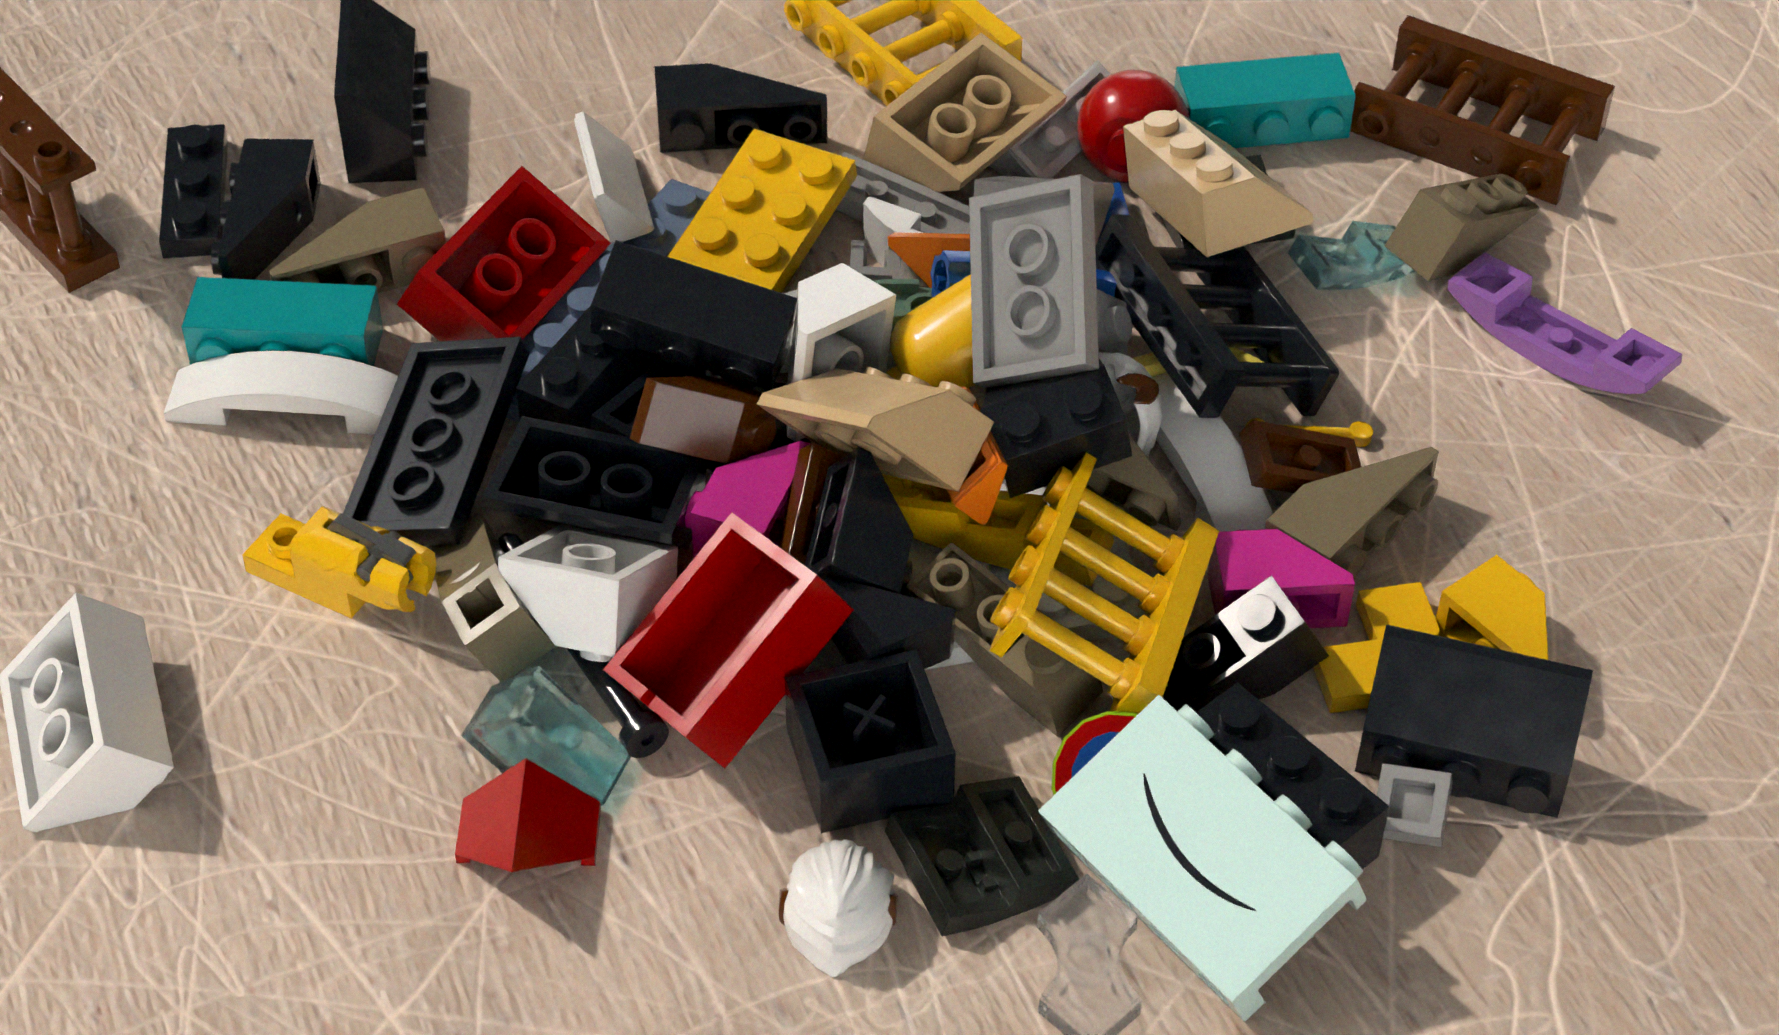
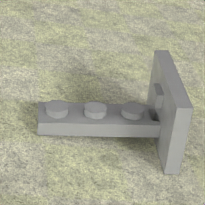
M1078 174L970 197L973 383L984 388H992L1099 369V352L1121 353L1128 356L1127 341L1131 338L1132 322L1126 309V302L1098 290L1096 285L1093 180Z

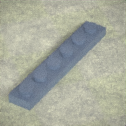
M671 179L648 203L654 230L623 243L668 256L711 192ZM614 242L523 339L530 354L519 384L590 307ZM515 392L506 418L519 423L517 393Z

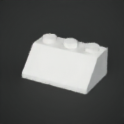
M75 593L0 673V687L23 829L32 832L133 809L156 785L163 782L168 773L174 768L143 617Z

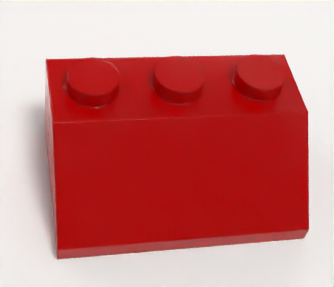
M521 166L417 272L397 302V305L438 341L521 337L523 340L606 251L611 242L527 169Z

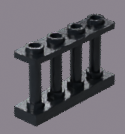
M1111 215L1095 246L1096 269L1108 271L1113 275L1117 282L1114 297L1126 302V309L1133 326L1199 418L1219 417L1236 387H1281L1302 416H1315L1339 376V369L1244 246L1210 257H1206L1196 248L1153 246L1131 215ZM1172 271L1195 272L1204 285L1181 284ZM1200 309L1224 310L1233 323H1210ZM1229 348H1252L1259 359L1265 363L1239 362Z

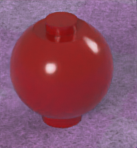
M1124 70L1100 80L1088 92L1078 113L1077 136L1084 156L1104 176L1119 182L1129 183L1123 126L1144 120L1147 114L1160 110H1176L1189 118L1182 96L1166 79L1144 70Z

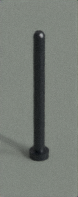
M509 532L502 534L498 538L504 553L524 544L518 535ZM567 648L622 726L619 733V741L627 753L633 758H644L658 751L664 745L669 735V729L662 718L653 711L644 712L631 692L603 670L609 662L586 660L580 656L579 650Z

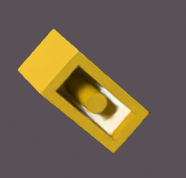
M1495 555L1442 590L1436 615V621L1440 628L1439 636L1548 660L1545 593L1535 586L1527 575L1518 572L1498 555Z

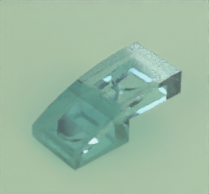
M1352 221L1342 239L1298 235L1288 251L1289 256L1316 290H1349L1369 287L1416 272L1384 246L1396 228L1394 225Z

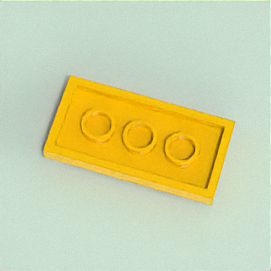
M753 129L667 257L782 293L858 176L855 160Z

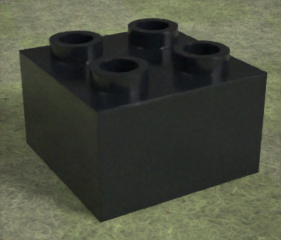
M917 649L785 677L786 729L821 833L888 819L892 812L944 805L953 802L956 752Z

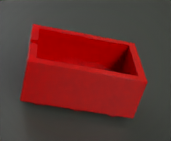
M731 512L603 670L725 769L785 696V677L802 674L854 609L817 574Z

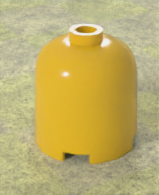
M971 274L910 311L896 323L890 337V350L896 366L886 371L888 375L896 380H900L903 374H910L933 387H938L941 381H947L960 387L965 386L968 389L976 385L973 383Z

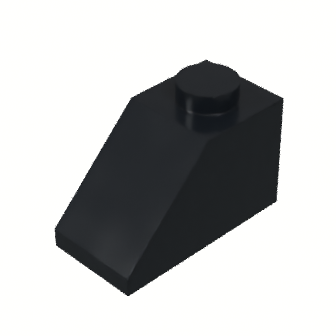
M858 447L828 467L805 566L817 574L824 582L828 575L901 594L909 583L913 569L912 561L908 559L913 533L871 452Z

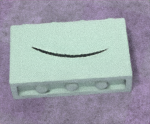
M1158 695L1047 801L1038 812L1053 834L1239 1018L1246 1022L1265 1003L1258 989L1347 902L1357 910L1367 900L1357 879L1363 873V870L1336 842L1331 841L1324 848L1306 832L1312 826L1311 821L1288 797L1282 794L1277 800L1273 801L1257 786L1263 780L1262 776L1238 751L1232 749L1226 756L1209 741L1214 732L1193 709L1185 704L1177 712L1167 701Z

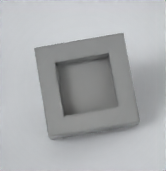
M1382 763L1377 796L1390 806L1383 839L1442 847L1453 784L1452 773Z

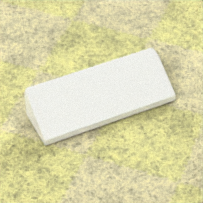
M1097 60L1062 92L1067 96L1063 106L995 160L989 167L1005 176L1051 179L1081 151L1077 136V118L1081 104L1093 86L1111 75L1110 72Z
M585 112L575 114L574 122L593 197L610 242L613 241L615 243V240L624 242L652 232L654 225L631 147Z

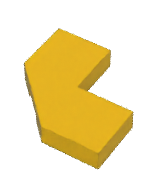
M1421 582L1358 590L1356 607L1369 640L1325 646L1323 648L1329 657L1313 667L1329 713L1368 708L1386 624L1432 635H1440L1439 625Z

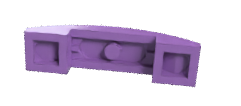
M1486 252L1448 280V290L1490 334L1537 366L1571 382L1612 393L1645 394L1681 364V353L1633 328L1616 340L1531 296L1532 276Z

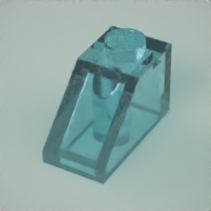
M540 666L491 686L461 734L468 743L501 773L527 758L600 801L601 806L607 801L631 758L623 745Z

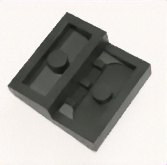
M1019 776L961 784L953 802L950 804L892 812L885 833L941 936L988 926L1032 910L1071 891L1079 881V877L1049 826L1038 812V807Z

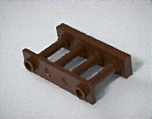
M1408 15L1399 27L1392 67L1396 74L1384 90L1359 82L1355 87L1354 92L1356 96L1350 132L1478 178L1496 174L1510 176L1526 188V195L1557 205L1561 199L1570 155L1562 152L1574 134L1598 141L1606 127L1615 86ZM1418 80L1448 89L1436 108L1406 98ZM1470 97L1500 108L1488 126L1457 116ZM1521 116L1552 126L1540 145L1510 135Z
M0 67V221L60 285L70 293L120 268L116 250L79 213L71 183L96 171L95 162Z

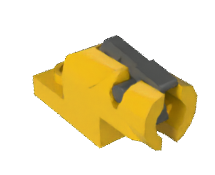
M321 506L306 524L280 513L242 554L246 572L351 619L366 602L387 610L414 611V600L408 598L406 589L427 596L432 587L437 566L435 552L429 548L402 537L395 531H389L378 526L371 527L325 506Z

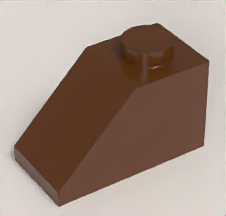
M721 375L646 378L630 439L639 444L730 464L764 453L770 448L776 435V417L757 405L762 393L751 388L730 384Z

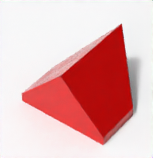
M525 758L463 798L455 850L456 863H470V860L509 872L581 860V866H595L601 816L600 801Z

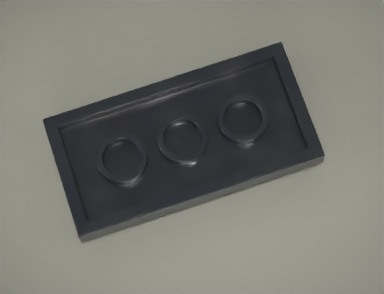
M507 337L411 343L343 514L371 527L378 526L389 531H395L402 537L422 546L459 545L515 395L516 387L519 384L530 354L522 338Z

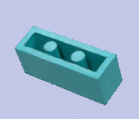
M1340 53L1176 67L1174 87L1186 104L1189 119L1233 148L1349 138L1356 94Z
M197 277L182 324V332L190 365L209 358L234 353L295 351L335 356L374 366L383 333V324L377 286Z

